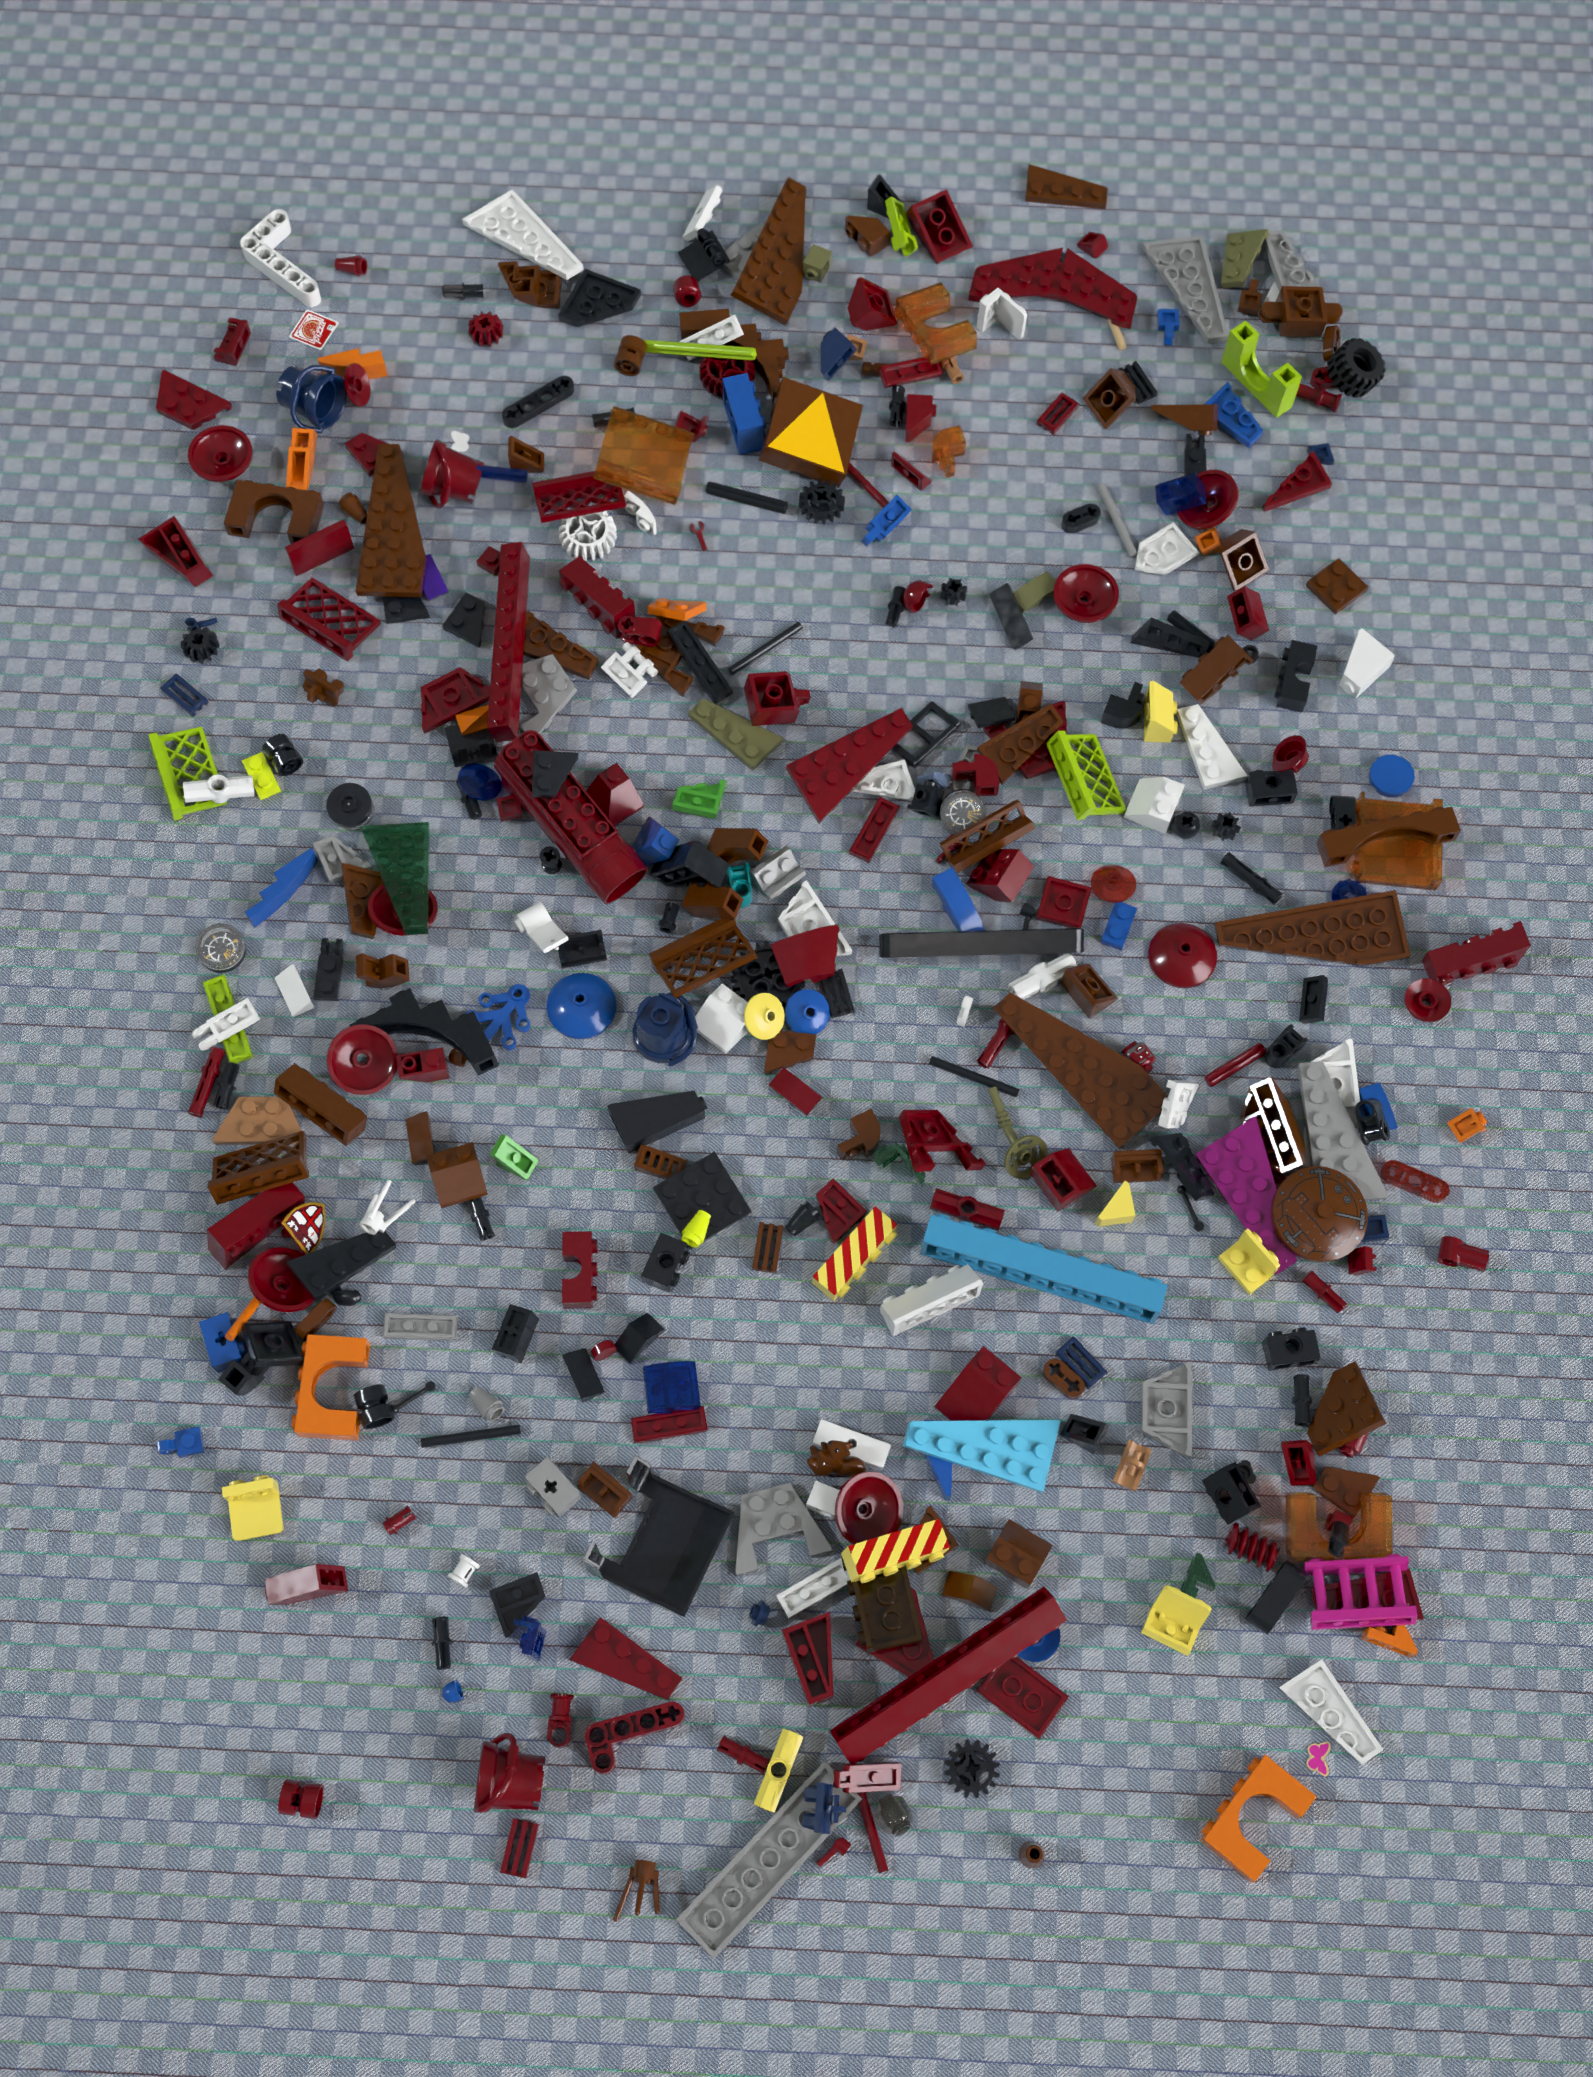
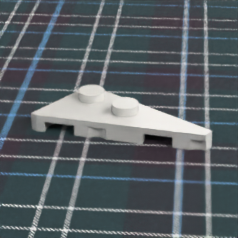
M904 759L874 767L852 791L912 801L915 788Z

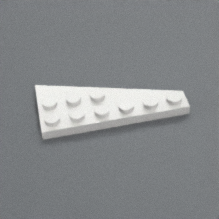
M513 190L462 219L464 226L566 280L584 270L583 264Z

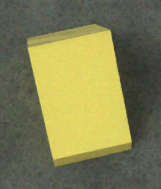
M1124 1181L1098 1216L1095 1223L1097 1226L1133 1222L1136 1215L1130 1185L1127 1181Z

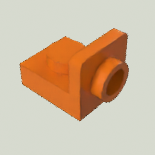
M1470 1108L1447 1123L1459 1143H1462L1477 1133L1486 1131L1487 1129L1484 1124L1488 1122L1481 1111L1476 1112L1473 1108Z

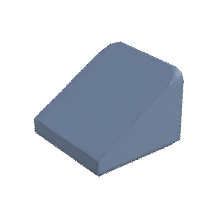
M932 772L917 777V780L922 785L924 780L936 783L939 789L947 788L951 779L950 774Z

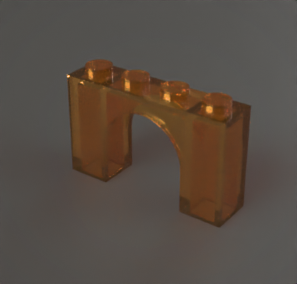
M942 282L896 298V308H894L896 318L902 321L905 331L911 334L914 344L919 346L922 356L927 358L931 365L977 349V332L968 319L944 328H933L924 324L927 319L950 311V294Z
M1285 1492L1286 1553L1294 1557L1295 1561H1309V1557H1319L1324 1561H1333L1336 1556L1329 1553V1542L1322 1538L1317 1528L1316 1495L1311 1492ZM1361 1492L1360 1526L1356 1534L1349 1539L1348 1545L1344 1547L1342 1557H1344V1560L1359 1559V1557L1385 1558L1393 1554L1392 1495L1386 1492Z

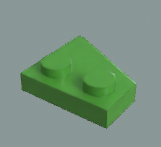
M719 780V784L706 785L705 782L694 786L678 787L672 804V810L716 819L726 788V780Z

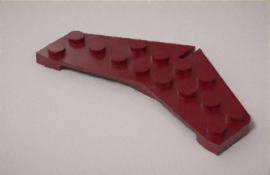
M1062 247L977 267L968 300L980 302L984 295H989L999 288L1010 297L1039 296L1067 301L1111 319V324L1131 329L1137 295L1068 248L1064 262H1060L1063 253Z

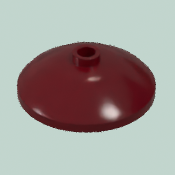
M226 425L213 426L201 431L194 437L188 449V461L192 470L199 477L212 482H225L240 476L249 467L253 457L252 445L247 435L235 427Z
M1206 470L1189 479L1180 490L1176 501V510L1181 521L1186 526L1197 530L1210 529L1225 521L1235 509L1238 501L1239 491L1235 480L1228 473L1221 470Z
M1078 564L1067 568L1058 576L1053 589V597L1057 608L1069 619L1081 623H1094L1105 619L1114 611L1119 599V589L1113 576L1103 568L1091 564Z
M407 880L391 881L379 886L371 894L368 901V914L371 921L379 929L393 935H414L426 930L433 924L438 912V904L434 894L425 886Z
M1175 923L1165 926L1154 935L1148 949V961L1154 974L1164 983L1177 988H1192L1204 983L1212 975L1217 964V950L1211 937L1201 928L1187 923ZM1187 947L1189 951L1185 952L1181 948Z
M357 1024L345 1028L334 1037L327 1052V1068L331 1078L343 1090L357 1095L373 1094L385 1088L395 1076L398 1068L396 1060L398 1051L392 1038L382 1029L373 1025ZM359 1054L365 1055V1060L363 1062L357 1061V1056Z
M284 1247L271 1248L258 1254L248 1270V1284L256 1299L266 1307L280 1312H297L309 1307L315 1300L287 1266V1261L304 1254Z
M861 1472L849 1478L841 1487L835 1502V1519L840 1533L849 1543L856 1544L896 1532L901 1525L903 1518L902 1497L896 1484L887 1476L878 1472ZM860 1505H862V1507H863V1510H862L861 1513L859 1512V1507H860Z

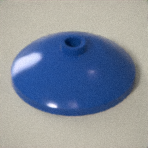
M576 973L564 977L554 985L547 999V1014L553 1027L561 1034L574 1039H588L601 1034L612 1023L616 1013V998L610 985L602 978L589 973ZM579 997L584 998V1001L580 1003L576 1000Z

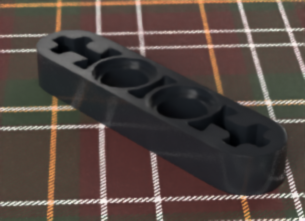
M560 376L506 407L502 412L504 425L508 428H516L570 397L574 393L573 380L568 376ZM544 394H551L553 396L550 400L541 398ZM533 404L535 408L533 410H525L524 406Z

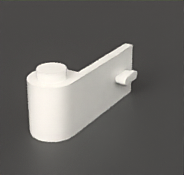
M541 902L516 915L517 920L514 922L520 933L525 932L544 953L552 949L558 950L559 945L569 940L567 935L551 920Z

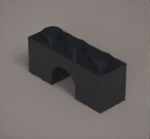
M1291 640L1289 648H1284L1282 660L1285 661V665L1280 667L1278 679H1281V685H1277L1274 698L1278 699L1276 707L1303 712L1307 703L1310 683L1299 680L1295 674L1310 675L1314 666L1318 645Z

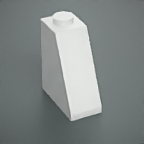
M1361 628L1353 643L1339 685L1344 692L1356 699L1391 666L1395 655Z

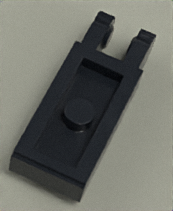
M1186 434L1185 449L1183 452L1184 484L1196 474L1207 470L1206 449L1204 448L1205 435H1199L1197 439L1198 448H1191V434Z
M322 938L313 996L315 1000L338 1001L344 960L342 957L343 939L336 940L335 955H328L329 940L328 938Z

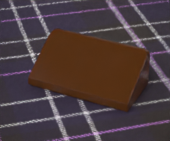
M426 1111L405 1119L412 1164L428 1162L426 1155L435 1153L430 1117Z

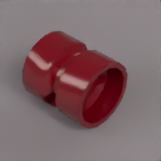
M286 1779L280 1792L279 1814L295 1816L299 1813L302 1818L317 1819L322 1806L324 1785L308 1782L303 1786L301 1781ZM299 1794H301L299 1803H297Z

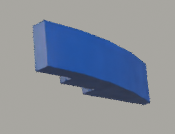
M312 848L274 872L273 874L277 881L260 891L259 894L262 901L245 911L254 928L274 914L306 880L318 862Z

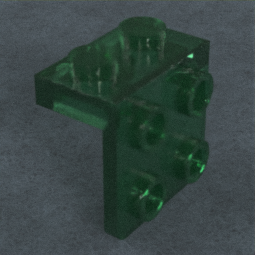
M896 1141L891 1146L887 1147L885 1144L874 1152L875 1157L873 1161L879 1171L899 1157L920 1187L925 1185V1172H915L913 1170L908 1149L904 1144L899 1146Z

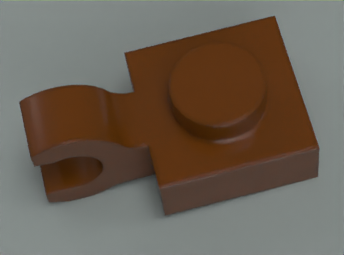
M1251 279L1248 291L1242 290L1237 312L1258 316L1263 295L1262 293H1257L1259 280Z

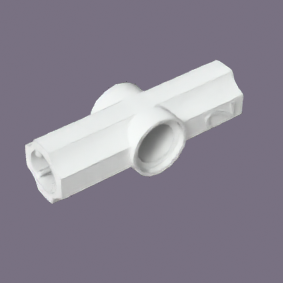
M213 775L209 780L183 782L185 803L212 800L215 803H224L229 798L254 796L252 775L231 778Z
M1066 953L1047 964L1042 962L1034 966L1028 974L1009 983L1008 988L1011 993L1023 1000L1039 991L1044 993L1052 989L1058 981L1062 980L1066 969L1076 967V961L1072 955Z

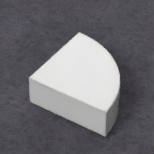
M968 996L963 998L961 1010L956 1021L957 1025L965 1027L973 998Z

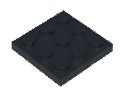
M715 1151L653 1187L654 1192L681 1236H683L682 1231L697 1214L698 1210H703L711 1215L704 1241L752 1213Z

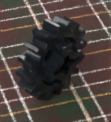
M818 479V484H814L811 481L810 487L804 486L803 492L799 493L801 514H806V520L813 518L814 524H817L818 520H822L823 525L828 519L830 522H834V516L839 518L841 511H844L845 496H842L843 490H837L836 483L832 486L829 485V480L825 484L822 483L821 479Z
M967 1739L964 1743L965 1747H962L959 1743L955 1744L956 1753L951 1750L948 1751L951 1760H944L943 1764L949 1766V1770L944 1771L943 1774L951 1777L947 1782L948 1786L956 1785L954 1793L957 1794L960 1790H963L964 1798H967L971 1792L976 1799L979 1797V1791L986 1795L988 1794L987 1786L992 1788L996 1786L992 1778L1000 1777V1774L994 1771V1768L999 1767L1000 1763L993 1762L992 1759L996 1756V1753L989 1754L987 1752L988 1744L981 1748L979 1747V1740H976L974 1745H971ZM975 1752L980 1753L986 1761L982 1762L976 1758ZM964 1753L963 1763L954 1766L957 1757ZM969 1761L972 1762L973 1766H978L974 1777L971 1776L970 1772L965 1771ZM989 1771L986 1781L979 1785L981 1774ZM962 1776L968 1781L969 1787L963 1785L957 1777Z

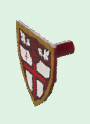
M316 1202L301 1204L293 1208L280 1222L284 1227L281 1231L282 1237H291L304 1255L316 1251L321 1242L326 1219L325 1204Z

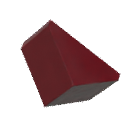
M1307 1440L1282 1441L1281 1447L1291 1486L1316 1484L1313 1445Z

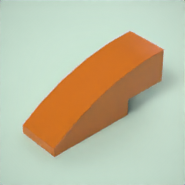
M359 348L317 358L319 365L335 368V374L343 379L347 366L353 363L361 365L369 379L388 376L381 350L360 355Z
M292 428L291 447L289 446L286 487H294L306 491L309 489L317 443V433L314 429Z

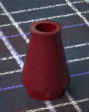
M360 255L336 258L335 269L360 277L367 272V260Z

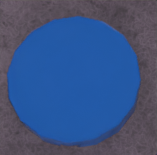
M1397 755L1379 757L1372 764L1369 771L1371 786H1374L1380 795L1386 797L1402 796L1411 789L1415 779L1414 769L1411 764L1403 757Z

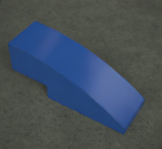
M953 867L934 876L931 885L943 902L942 907L958 931H985L982 921Z

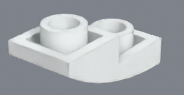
M628 490L624 495L626 511L631 515H636L637 525L642 531L655 535L657 533L656 521L653 514L641 499Z

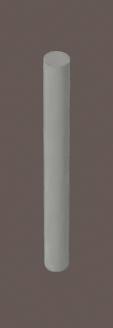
M1101 483L1097 486V489L1129 557H1134L1137 555V551L1105 483Z

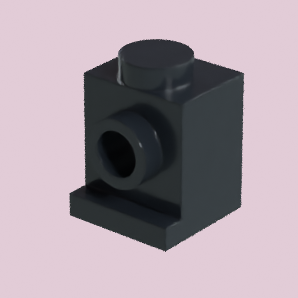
M924 780L923 785H916L912 803L908 804L907 809L920 815L938 817L945 791L937 788L936 783Z

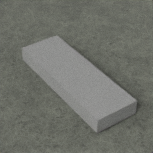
M385 1313L383 1338L457 1341L459 1317L458 1315Z

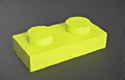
M263 752L242 760L248 775H252L253 786L260 801L281 792Z

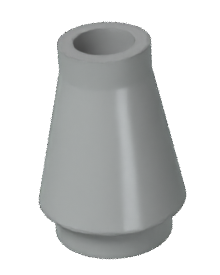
M480 1386L475 1387L469 1394L484 1420L494 1422L503 1414L505 1408L502 1406V1401L484 1391Z

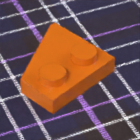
M658 598L655 602L647 605V614L686 621L706 611V602L679 601Z

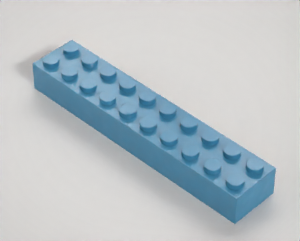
M931 1214L920 1255L953 1265H961V1267L968 1264L974 1271L1149 1324H1154L1161 1313L1168 1285L1162 1284L1160 1279L1153 1277L1148 1279L1142 1278L1134 1271L1125 1270L1122 1272L1106 1263H1101V1265L1095 1264L1087 1257L1077 1256L1075 1258L1060 1249H1054L1053 1251L1045 1249L1042 1244L1037 1242H1030L1029 1244L1020 1241V1238L1013 1235H1007L1006 1237L999 1235L990 1228L978 1229L969 1222L960 1221L958 1223L950 1220V1217L943 1214H936V1216Z

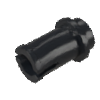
M670 902L665 904L663 917L658 922L659 929L664 933H672L676 929L675 921L680 907L675 903H672L671 908Z

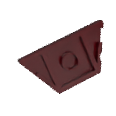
M164 369L162 370L156 410L159 414L194 430L202 426L204 422L215 419V414L226 409L229 411L233 408L231 402Z
M461 667L422 686L421 713L423 733L426 734L455 719L457 714L473 710L488 702L490 687L484 684L483 680L476 676H471L469 672Z

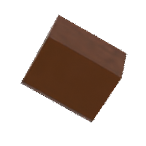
M1090 964L1068 968L1064 971L1061 985L1089 1019L1118 999Z

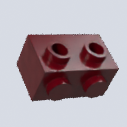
M1244 586L1227 596L1238 635L1252 641L1269 631L1261 597L1258 592Z

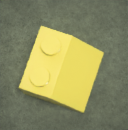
M1149 681L1143 702L1144 742L1171 743L1173 734H1177L1178 724L1177 721H1174V715L1177 712V701H1173V692L1155 681Z

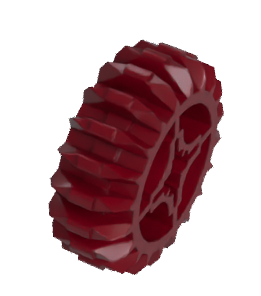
M702 357L699 366V379L702 382V386L707 388L708 394L714 392L715 398L719 395H722L723 398L722 378L747 373L750 381L755 379V365L750 360Z

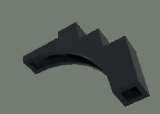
M411 988L400 991L390 997L391 1006L381 1008L376 1013L360 1018L349 1025L368 1024L382 1029L388 1035L412 1033L443 1041L457 1049L470 1062L478 1076L500 1066L474 1011L463 1014L452 1021L442 1000L432 1002L420 1009Z

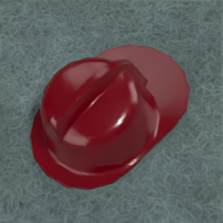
M1294 735L1282 740L1274 750L1272 769L1276 772L1294 769L1295 773L1300 772V769L1306 765L1309 758L1305 738Z

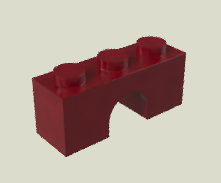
M592 1231L562 1232V1256L564 1262H576L582 1267L581 1272L575 1278L562 1279V1305L564 1309L593 1308V1301L598 1299L597 1286H593V1277L598 1276L597 1262H593V1253H598V1241L593 1239Z

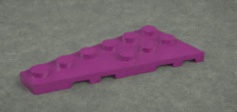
M1254 1116L1196 1153L1195 1156L1244 1229L1248 1228L1251 1232L1257 1233L1262 1240V1245L1277 1256L1280 1267L1275 1274L1278 1275L1297 1263L1296 1255L1291 1253L1281 1243L1272 1225L1271 1203L1277 1189L1257 1118Z

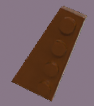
M1029 164L1025 202L1106 209L1108 187Z
M1049 704L978 746L977 752L990 758L995 763L998 769L999 783L1003 785L1063 724V719L1053 705Z

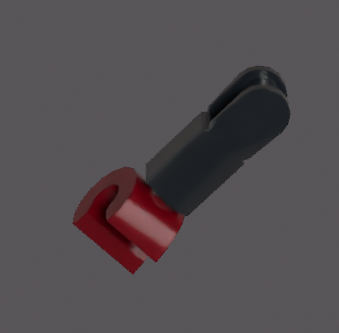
M1335 1510L1333 1514L1329 1513L1325 1522V1529L1330 1531L1328 1551L1336 1557L1343 1556L1344 1547L1349 1543V1529L1353 1516L1339 1510Z

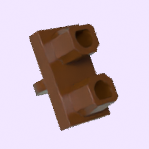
M320 668L314 672L309 669L303 672L305 676L303 689L308 693L307 700L311 703L320 700L333 707L337 706L339 696L343 692V682L338 679H334L331 683L328 682L326 672Z

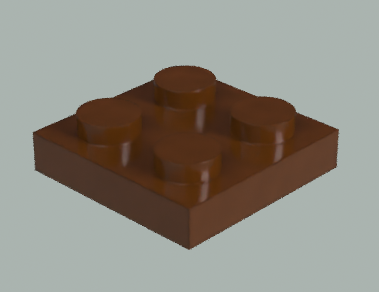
M1339 558L1308 580L1306 587L1335 615L1363 595L1369 587Z

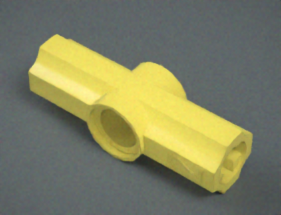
M782 1729L754 1805L775 1813L803 1741V1736L790 1730ZM777 1763L783 1764L786 1767V1774L782 1778L774 1777L771 1773L773 1765Z

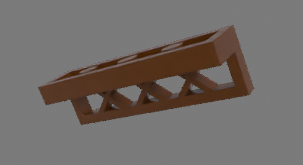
M1017 799L939 844L949 866L953 867L954 871L958 873L1036 828L1033 821L1026 816L1021 802ZM1017 808L1020 816L1012 821L1007 820L1009 812ZM992 821H1000L996 830H987ZM975 831L980 832L978 840L973 843L968 842L971 833ZM955 842L960 843L959 850L951 855L947 847Z

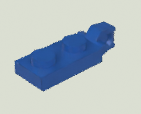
M896 495L869 522L865 528L869 533L861 542L866 547L874 539L880 542L912 509Z

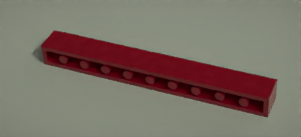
M522 542L501 544L487 722V729L496 743L512 741L518 737L530 556Z
M1042 1587L831 1729L830 1733L850 1764L861 1762L877 1748L885 1746L889 1740L907 1731L914 1723L928 1717L932 1711L950 1702L954 1696L963 1690L972 1687L982 1677L993 1673L997 1667L1015 1658L1019 1652L1028 1646L1036 1644L1040 1638L1050 1631L1058 1629L1067 1619L1053 1595L1045 1587Z

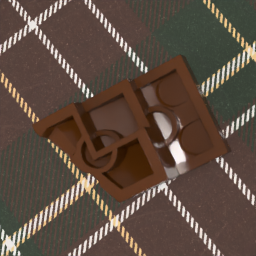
M517 261L498 262L499 269L515 299L536 307L560 308L562 277L549 270H540L539 265L518 266Z

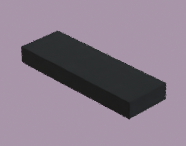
M1006 583L989 593L1012 648L1016 650L1033 640L1034 638L1011 586Z

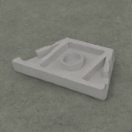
M1187 1362L1183 1366L1164 1372L1160 1376L1143 1381L1141 1384V1433L1186 1458L1192 1457V1362Z

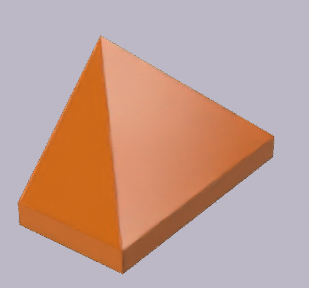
M489 705L455 715L462 736L487 728Z

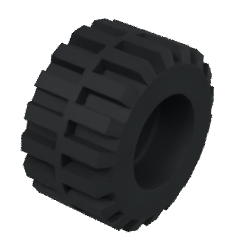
M1351 338L1331 355L1327 362V372L1330 373L1328 376L1333 381L1332 384L1341 393L1344 392L1349 397L1352 395L1353 398L1363 397L1383 379L1386 372L1384 367L1385 361L1381 358V353L1370 342H1365L1361 338L1358 340Z

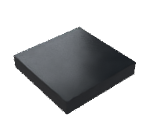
M291 1321L248 1323L243 1325L242 1331L254 1367L302 1365L304 1358Z

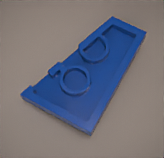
M1227 382L1205 404H1218V426L1249 449L1262 436L1263 429L1253 415L1246 411L1242 405V400L1239 396H1235L1231 390L1232 386Z

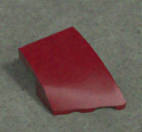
M838 925L809 930L770 944L787 987L810 979L814 984L835 975V957L837 956L838 949L837 939L840 931Z

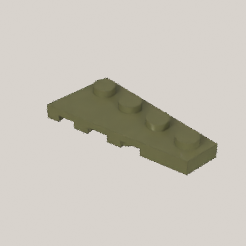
M704 698L688 712L690 719L752 771L783 742L782 737L760 726H752L750 721Z

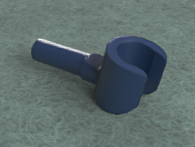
M192 617L185 620V624L192 626L189 627L192 630H196L197 626L202 628L218 623L217 618L199 622Z

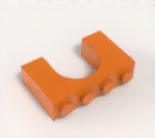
M308 1334L307 1342H303L302 1345L304 1365L300 1366L298 1373L301 1386L295 1395V1405H298L297 1415L292 1417V1430H294L298 1437L358 1441L361 1421L360 1414L357 1411L331 1410L320 1406L316 1400L315 1388L322 1374L331 1368L339 1366L367 1368L370 1343L367 1338Z
M1263 1755L1260 1758L1255 1756L1247 1767L1250 1771L1245 1779L1240 1777L1231 1789L1234 1791V1794L1229 1801L1225 1798L1216 1809L1219 1813L1214 1821L1209 1819L1200 1831L1203 1834L1200 1841L1250 1883L1257 1881L1271 1860L1250 1844L1241 1833L1238 1818L1244 1802L1255 1795L1266 1796L1274 1800L1294 1818L1298 1819L1303 1817L1317 1797L1267 1755Z

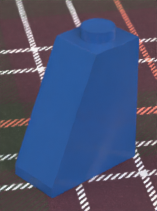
M648 817L632 848L645 866H649L669 859L679 839L656 820Z

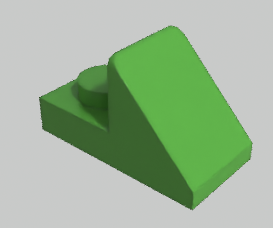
M502 1134L489 1154L498 1161L496 1165L499 1168L524 1180L529 1179L539 1161L507 1135Z

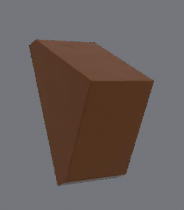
M513 436L508 437V458L511 473H542L544 471V453Z
M949 1571L941 1596L990 1612L997 1586L976 1575Z

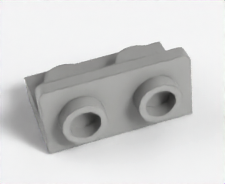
M784 846L750 871L760 893L769 899L778 897L785 889L796 884L806 875L805 870L798 866L790 848Z

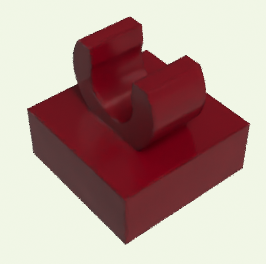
M1363 1246L1356 1248L1348 1254L1350 1275L1357 1276L1377 1271V1268L1373 1267V1259H1376V1255L1373 1254L1372 1247Z

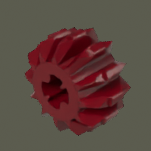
M481 311L479 316L473 314V320H469L468 333L474 344L479 343L481 347L488 344L491 348L492 343L498 344L499 339L503 338V323L499 320L497 314L492 315L490 311L484 314Z

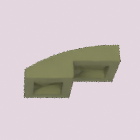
M1048 571L1032 579L1014 592L1022 613L1039 606L1043 599L1053 595L1056 580Z

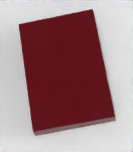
M345 520L334 523L285 547L292 570L296 576L354 549Z
M1018 1657L1006 1661L997 1667L993 1673L988 1674L976 1690L979 1695L1038 1740L1069 1697Z

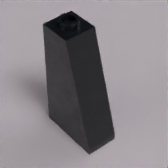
M694 1090L613 1103L608 1105L607 1108L629 1154L638 1150L641 1144H651L705 1119L707 1105L703 1097H698Z

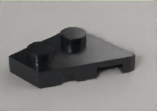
M534 750L532 798L555 799L575 762L578 761L579 753Z
M538 1572L489 1590L505 1638L509 1637L546 1597Z

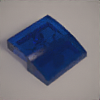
M695 1361L664 1362L643 1367L648 1413L672 1414L674 1410H698L701 1403Z

